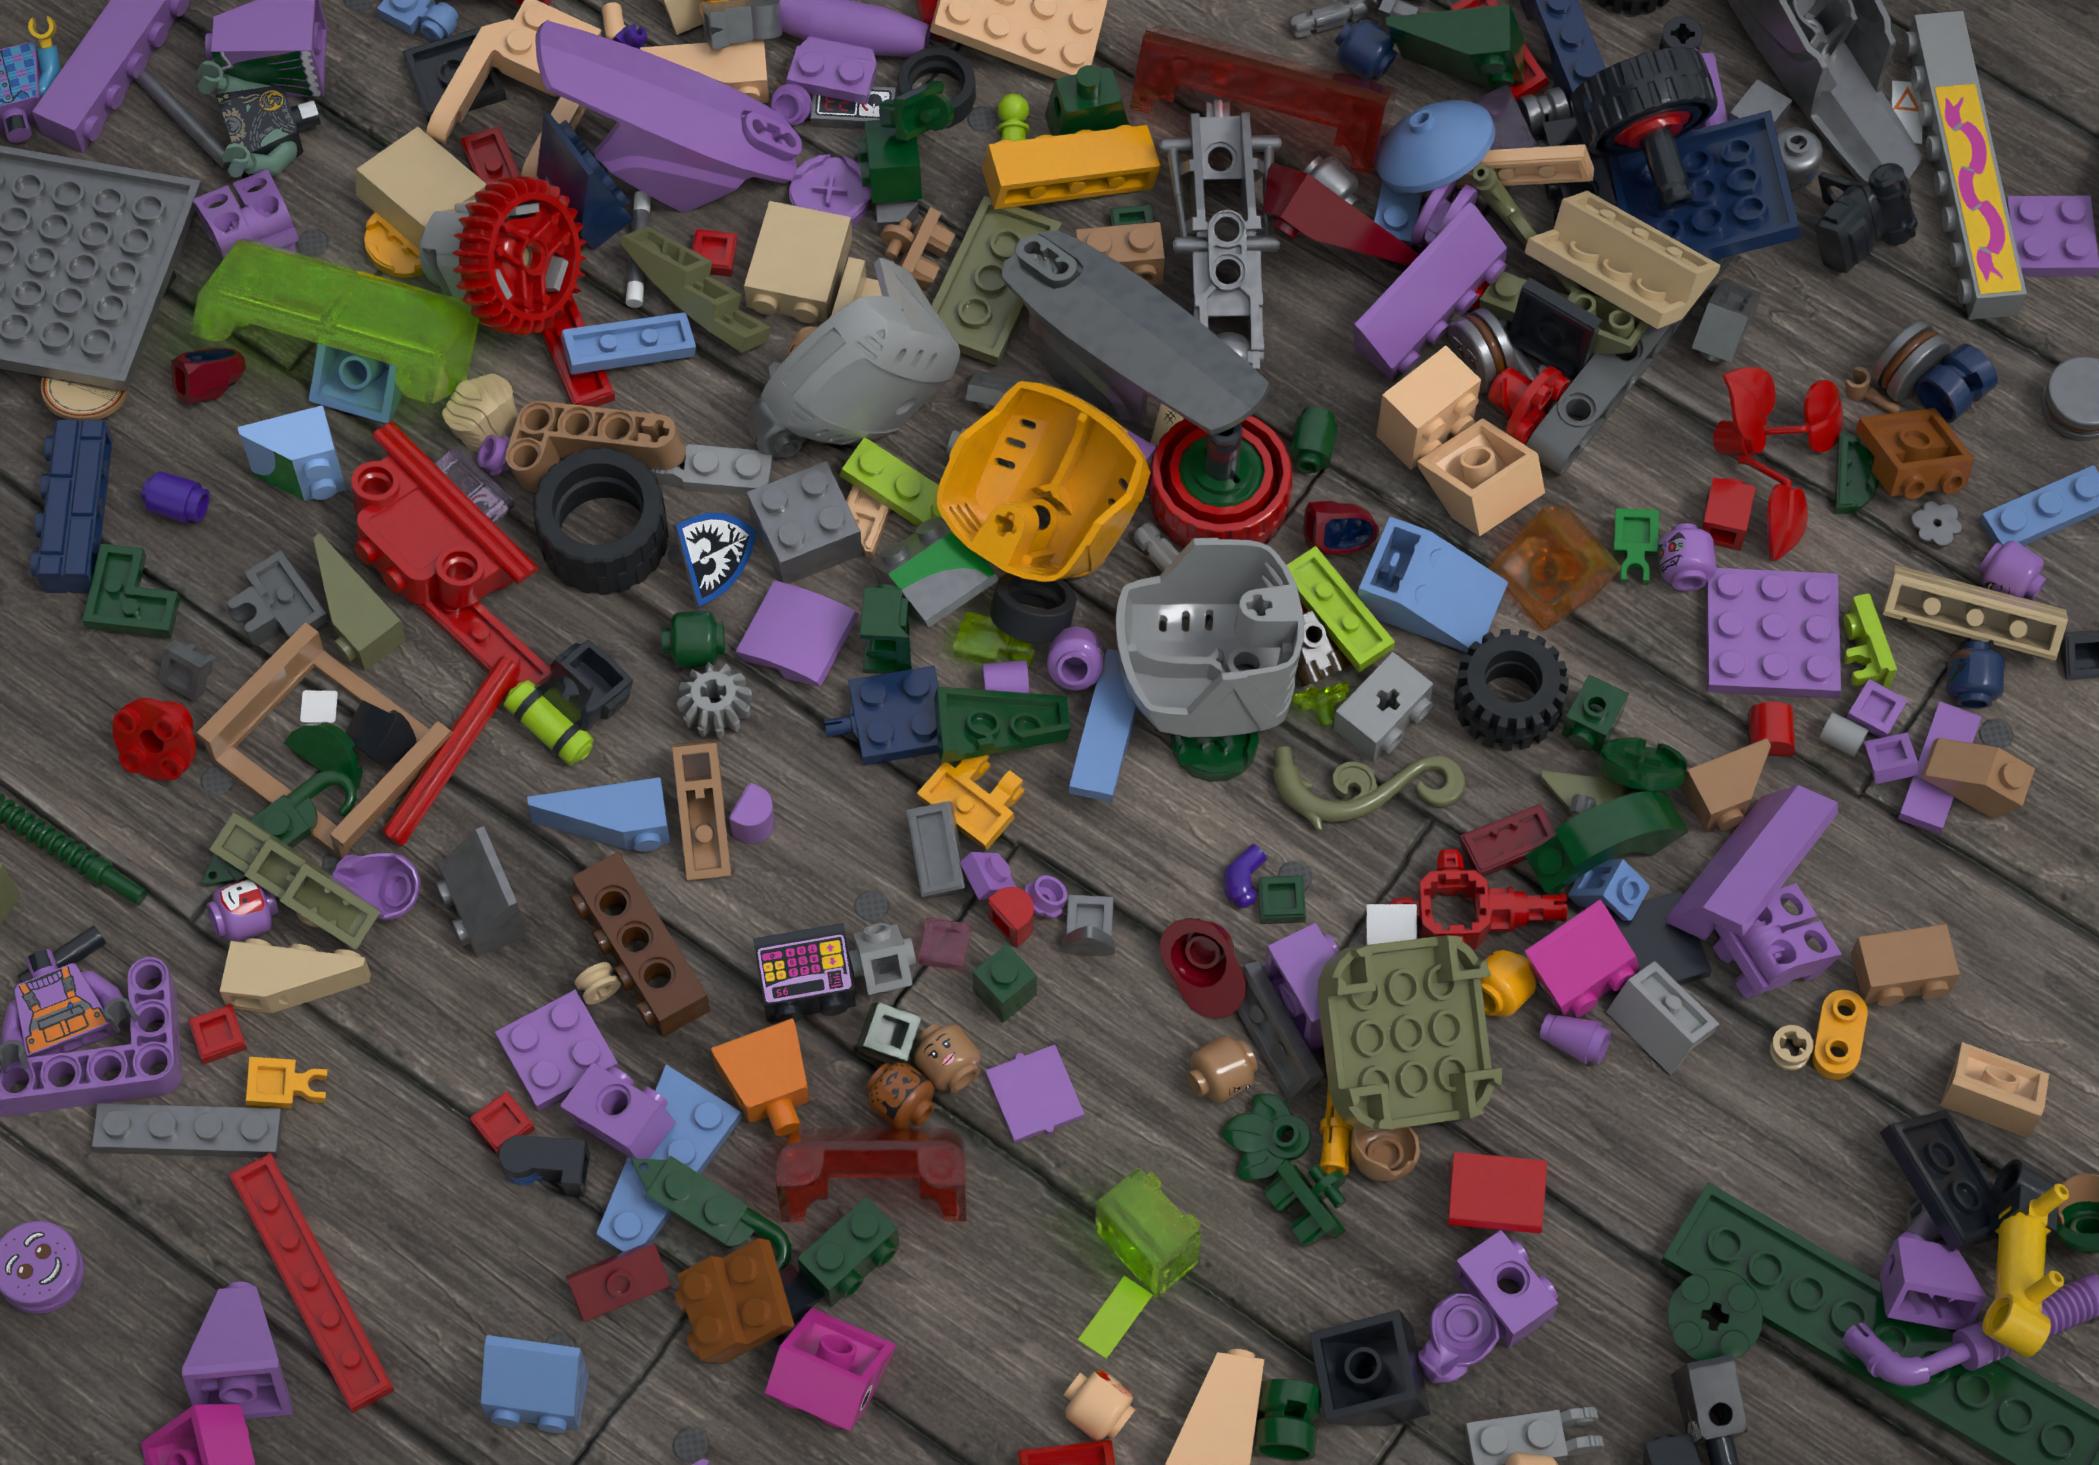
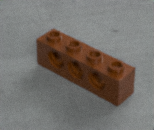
M619 851L571 877L575 893L570 896V900L582 920L589 916L596 927L591 933L603 955L611 952L618 965L613 968L625 991L633 988L640 1002L635 1005L648 1028L655 1024L662 1037H665L710 1012L707 993ZM621 905L625 907V910L617 916L604 914L605 910L610 906ZM640 940L647 943V946L639 952H631L626 949L633 941ZM658 976L670 979L669 983L661 988H653L648 985L651 979Z

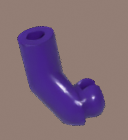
M1251 844L1224 871V893L1227 899L1233 900L1234 905L1240 909L1247 908L1256 900V892L1251 888V874L1267 861L1264 852L1255 844Z

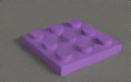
M1716 568L1715 575L1705 585L1707 692L1839 698L1841 693L1838 573Z

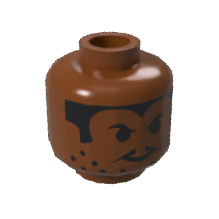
M904 1061L896 1062L893 1065L889 1063L883 1064L872 1075L866 1086V1092L869 1093V1108L897 1130L907 1129L913 1124L918 1127L923 1125L935 1109V1104L931 1102L934 1095V1085Z

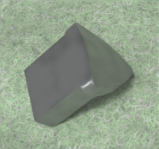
M1068 895L1067 933L1061 941L1062 952L1079 956H1108L1116 953V942L1112 938L1113 897Z

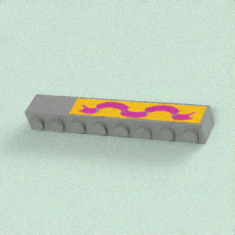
M1963 11L1914 15L1910 31L1904 33L1903 46L1905 55L1912 58V88L1914 91H1919L1921 98L1918 108L1919 121L1921 126L1927 127L1928 131L1926 153L1928 160L1935 163L1934 190L1936 196H1942L1943 200L1942 227L1944 232H1950L1952 243L1949 248V258L1952 268H1957L1960 279L1957 283L1959 303L1966 305L1969 320L2018 316L2027 292Z

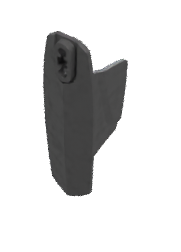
M1728 0L1749 37L1790 96L1859 182L1869 183V176L1872 171L1886 163L1900 165L1907 179L1912 176L1923 156L1882 90L1896 40L1891 32V19L1881 0Z
M1060 231L1039 232L1038 235L1026 236L1021 239L1016 246V253L1007 260L1005 259L1002 280L1027 307L1030 313L1029 328L1050 376L1083 399L1093 403L1116 418L1142 424L1147 420V399L1149 395L1205 432L1215 435L1244 421L1264 402L1269 392V382L1237 352L1190 313L1139 275L1092 246ZM1038 255L1042 256L1043 259L1039 261Z

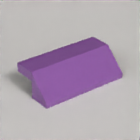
M1800 785L1761 796L1744 820L1738 825L1667 915V923L1703 940L1709 937L1715 929V925L1743 937L1837 816L1838 802Z

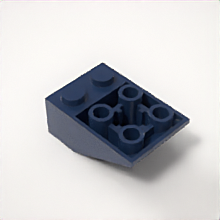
M547 112L543 116L536 176L539 179L548 181L549 185L559 187L560 195L569 197L568 207L578 211L574 222L583 225L579 234L595 250L633 221V218L625 209V206L630 201L567 120L559 124Z

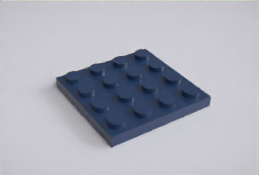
M1771 110L1693 130L1675 139L1689 179V190H1692L1694 194L1691 202L1679 208L1668 210L1661 206L1660 202L1662 199L1656 192L1643 151L1619 156H1608L1619 209L1712 261L1802 238Z

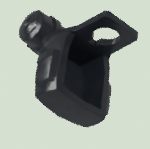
M1886 163L1878 166L1870 174L1869 183L1849 181L1826 172H1821L1818 176L1823 202L1831 206L1815 225L1818 248L1824 266L1835 271L1847 273L1873 251L1874 243L1878 242L1881 238L1887 244L1896 246L1904 244L1910 238L1916 236L1915 228L1918 226V221L1912 209L1910 199L1911 185L1900 165ZM1831 186L1839 188L1844 193L1839 197L1836 196Z

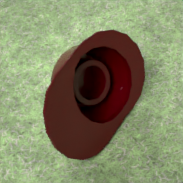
M1185 918L1177 920L1168 926L1160 939V954L1182 997L1191 1009L1202 1016L1214 1019L1228 1017L1237 1011L1246 997V980L1242 968L1234 955V943L1230 934L1221 925L1212 921L1201 920L1200 918Z

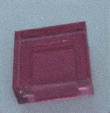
M927 917L919 954V964L963 971L971 935V924Z

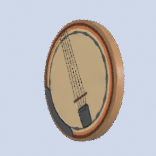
M44 376L41 381L42 399L48 409L63 419L78 420L79 422L83 420H100L111 415L121 407L128 394V391Z

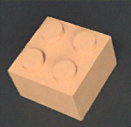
M1444 346L1382 394L1376 436L1412 470L1418 465L1417 461L1475 423L1474 416L1479 402L1478 394L1481 379L1447 346Z

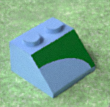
M323 405L238 427L253 476L303 501L328 499L338 492L346 491Z

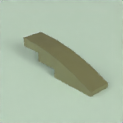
M649 226L621 237L620 244L646 276L676 306L707 331L741 353L768 342L771 327L739 310L742 294L709 277L712 266L711 260Z
M237 811L232 813L209 849L245 873L244 876L279 897L280 902L355 950L359 948L382 912L314 862Z

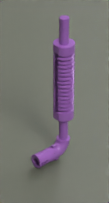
M2090 1273L2068 1284H2064L2060 1289L2042 1301V1313L2051 1322L2048 1337H2052L2055 1334H2059L2062 1331H2066L2099 1316L2098 1274ZM1983 1320L1957 1330L1953 1333L1952 1346L1925 1358H1920L1919 1356L1901 1357L1874 1335L1865 1323H1858V1329L1855 1325L1851 1326L1843 1337V1345L1864 1363L1867 1371L1873 1377H1880L1886 1382L1899 1386L1925 1384L1929 1382L1930 1376L1960 1363L1967 1370L1974 1371L2015 1353L1985 1335L1982 1328Z

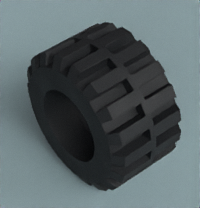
M1501 629L1498 637H1495L1492 632L1485 634L1481 644L1475 641L1469 646L1468 654H1464L1460 662L1454 689V709L1459 710L1458 720L1461 725H1470L1468 734L1474 739L1481 735L1485 738L1484 745L1493 748L1494 742L1502 744V750L1512 751L1513 744H1519L1521 750L1530 748L1532 739L1539 744L1546 739L1548 731H1554L1558 725L1559 717L1562 715L1569 686V678L1565 677L1567 672L1565 661H1558L1559 652L1554 646L1549 649L1545 647L1546 639L1538 635L1535 640L1529 638V631L1520 629L1519 635H1511L1510 629ZM1502 677L1516 678L1527 684L1535 696L1523 702H1507L1496 697L1490 691L1487 684Z

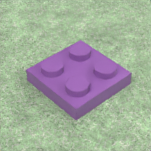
M2007 196L2006 203L2023 277L2097 275L2099 258L2091 196Z
M576 989L495 1031L497 1040L538 1112L565 1099L592 1062L607 1071L612 1066L619 1069L615 1057Z

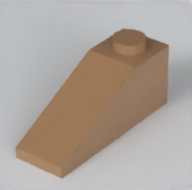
M718 739L675 743L672 746L686 879L696 880L731 876Z

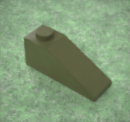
M319 533L313 537L331 621L337 636L333 643L346 661L351 662L355 659L366 671L406 640L401 620Z

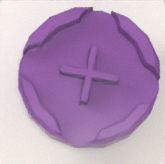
M831 154L818 155L805 161L795 170V174L791 178V185L789 187L790 205L851 217L852 226H855L867 214L872 202L871 187H862L861 167L852 158L841 156V159L837 157L831 158Z

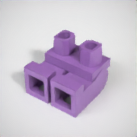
M268 169L233 183L242 208H240L228 185L192 199L206 235L210 241L213 240L228 269L232 268L241 281L257 275L260 269L255 258L267 253L271 254L276 265H283L297 258L294 242L299 241L284 200ZM266 185L258 191L247 192L255 186ZM226 201L219 207L208 208L215 202Z
M1797 883L1780 888L1743 937L1721 926H1714L1719 937L1714 943L1713 949L1720 960L1726 963L1736 961L1743 973L1737 978L1736 985L1745 998L1754 997L1766 991L1786 986L1793 979L1801 977L1804 981L1816 979L1842 955L1822 922L1811 923L1817 917V914ZM1788 900L1792 901L1798 909V915L1788 913L1782 906ZM1814 937L1820 943L1822 953L1813 951L1806 943Z

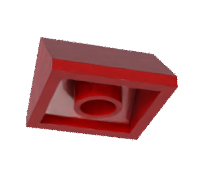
M1454 1152L1449 1159L1448 1225L1541 1234L1547 1161Z

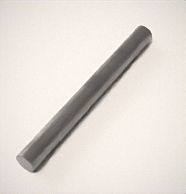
M147 68L141 71L138 78L133 77L224 170H228L231 162H223L221 160L226 148Z

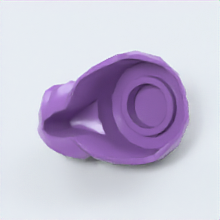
M399 854L346 855L331 874L382 912L378 918L387 921L401 918L414 907L420 892L421 878L415 865Z
M1451 1294L1436 1304L1429 1321L1430 1340L1425 1343L1423 1350L1419 1351L1418 1354L1419 1363L1423 1368L1424 1374L1433 1384L1450 1383L1451 1381H1457L1458 1378L1467 1373L1468 1366L1474 1365L1486 1357L1499 1340L1498 1320L1487 1304L1471 1294Z

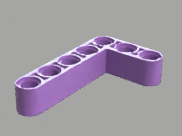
M145 957L136 961L128 971L129 1002L139 1017L137 1022L130 1017L131 1044L28 1057L29 1068L23 1070L21 1062L16 1061L8 1065V1073L3 1074L0 1067V1117L96 1105L97 1103L157 1097L173 1092L180 1084L182 1077L177 989L163 961L155 957ZM154 978L162 979L159 986L155 989H142L147 981ZM156 1020L165 1021L162 1028L158 1031H145L147 1025ZM159 1062L167 1063L165 1070L160 1074H147L150 1067ZM113 1068L121 1069L119 1076L114 1080H102L104 1073ZM67 1074L75 1075L74 1080L69 1085L56 1087L57 1081L62 1076ZM21 1080L29 1081V1084L23 1091L10 1093L11 1087L16 1082Z

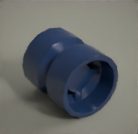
M1961 344L1944 357L1941 364L1933 366L1915 383L1916 393L1925 409L1936 408L1946 423H1952L1970 409L1972 402L1981 400L1996 387L1998 376L1990 360L1979 349L1969 344Z

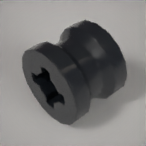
M1683 16L1674 17L1663 27L1658 50L1688 47L1696 48L1700 51L1703 38L1701 26L1691 18Z

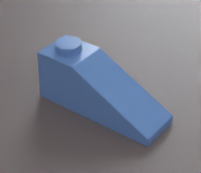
M660 777L527 797L531 819L535 824L624 850L635 849L641 852H648L658 849L661 845L670 844Z

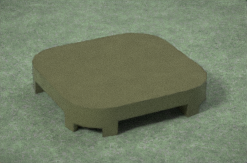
M1446 935L1353 946L1336 952L1325 963L1318 979V1005L1328 1087L1335 1110L1346 1123L1356 1129L1369 1131L1394 1130L1396 1128L1471 1119L1484 1114L1483 1108L1489 1102L1494 1087L1502 1086V1068H1492L1481 984L1482 977L1491 976L1486 959L1479 960L1470 946L1462 942V937Z

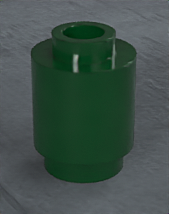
M1316 406L1303 409L1302 414L1296 419L1289 456L1291 462L1302 472L1318 473L1320 470L1328 468L1331 464L1338 426L1335 423L1336 417L1330 410Z

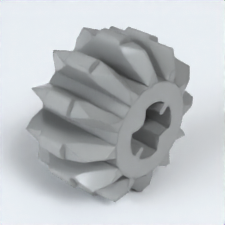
M708 662L705 666L706 673L701 674L691 669L689 673L690 682H681L679 693L682 697L677 701L678 711L681 714H685L683 717L684 724L688 729L698 726V733L702 738L712 729L715 730L717 737L722 739L724 728L729 727L738 732L740 729L739 719H749L751 711L748 704L752 701V692L749 687H744L746 682L742 673L732 675L731 667L727 663L717 672L714 671L713 665ZM713 698H719V702L717 703H711L710 700Z

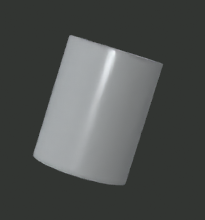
M1832 712L1819 740L1855 758L1869 730Z

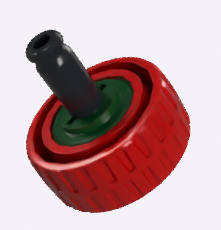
M1249 416L1238 425L1215 435H1210L1184 418L1170 427V430L1161 437L1152 455L1148 490L1149 503L1151 504L1154 519L1158 521L1161 530L1173 542L1183 548L1194 538L1251 540L1264 544L1282 526L1289 508L1293 473L1291 459L1286 452V446L1283 441L1279 439L1270 427L1255 417Z

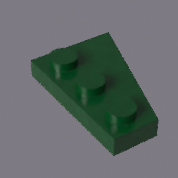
M937 686L934 704L940 764L1066 741L1068 739L1071 728L1067 696Z

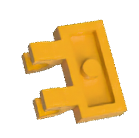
M989 755L964 759L956 768L949 763H943L917 792L918 800L926 806L946 801L952 802L957 829L987 851L1015 819L1014 812L1007 807L1014 805L1025 793L1021 787L1023 780L1009 770L989 794L973 782L979 780L991 767L990 763L987 762Z

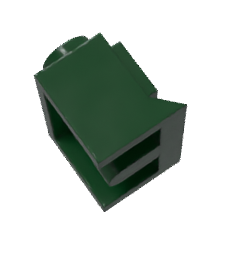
M883 584L875 588L864 587L860 639H865L863 673L886 674L912 669L908 598H902V589L894 585Z

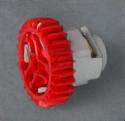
M523 176L498 178L497 182L486 183L485 191L475 192V201L457 203L454 205L455 209L435 211L432 214L420 241L419 257L422 269L426 277L433 284L441 287L452 307L471 309V315L480 317L481 324L492 327L493 331L514 335L542 333L544 328L554 327L555 320L565 318L564 308L574 306L571 294L581 292L576 282L578 278L585 276L579 270L580 262L587 258L581 255L580 246L587 241L579 239L578 232L583 228V225L574 222L578 211L568 207L569 197L560 195L559 187L549 185L548 181Z

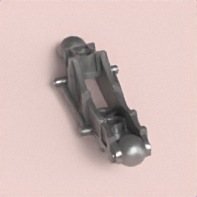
M1213 53L1205 55L1197 61L1192 69L1190 79L1193 91L1199 99L1205 102L1206 117H1200L1199 113L1190 115L1188 123L1190 137H1162L1159 142L1162 154H1168L1173 195L1176 201L1181 237H1175V240H1173V251H1175V254H1192L1194 295L1192 314H1194V317L1208 328V317H1247L1248 339L1234 332L1220 333L1216 336L1260 373V362H1264L1261 252H1278V249H1280V239L1277 235H1271V217L1263 212V217L1256 216L1254 183L1263 176L1262 195L1264 205L1268 168L1274 163V151L1280 150L1282 142L1279 135H1251L1250 112H1241L1240 116H1230V102L1238 96L1242 89L1244 79L1242 69L1236 60L1227 54ZM1252 152H1264L1263 161L1253 158ZM1191 153V159L1179 164L1178 154ZM1213 153H1223L1230 159L1231 166L1225 171H1215L1210 167L1208 157ZM1207 181L1217 184L1232 181V186H1240L1243 218L1235 211L1222 210L1213 215L1209 222L1205 221L1204 186H1206ZM1182 182L1185 187H1190L1192 218L1189 220L1186 218ZM1222 222H1229L1237 229L1238 236L1233 241H1221L1215 235V226ZM1223 264L1232 265L1238 271L1239 279L1232 284H1223L1216 277L1215 271L1217 267Z

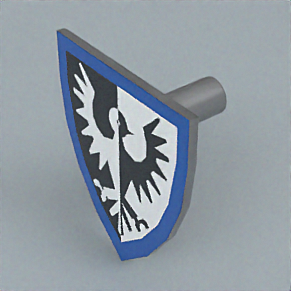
M701 513L673 525L679 547L669 549L668 560L671 564H684L696 607L714 600L727 591L741 575L752 553L758 531L743 520L725 513Z

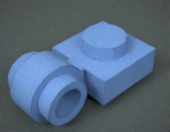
M383 0L377 7L379 18L411 35L420 27L422 34L431 41L449 37L456 29L457 19L459 18L458 13L453 7L445 2H439L436 5L435 0Z

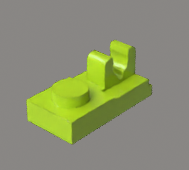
M1867 593L1853 596L1847 614L1843 616V624L1848 639H1854L1857 647L1847 649L1843 661L1844 664L1857 662L1862 666L1866 665V668L1853 672L1850 679L1853 686L1865 685L1868 679L1890 689L1897 668L1871 595Z

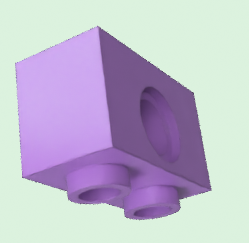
M592 1062L560 1107L576 1126L632 1160L649 1159L676 1123L665 1109L668 1104L667 1100L649 1087H645L643 1091L632 1086L634 1081L620 1069L612 1066L607 1071ZM626 1106L621 1113L615 1115L620 1108Z
M1500 1230L1456 1260L1453 1276L1467 1294L1478 1298L1494 1312L1498 1320L1499 1336L1507 1347L1510 1348L1554 1317L1558 1306L1556 1301L1558 1295L1550 1281L1543 1275L1538 1277L1528 1265L1529 1257L1523 1246L1514 1238L1509 1240L1504 1232ZM1502 1279H1511L1519 1285L1521 1291L1516 1294L1504 1293L1498 1287L1497 1282Z

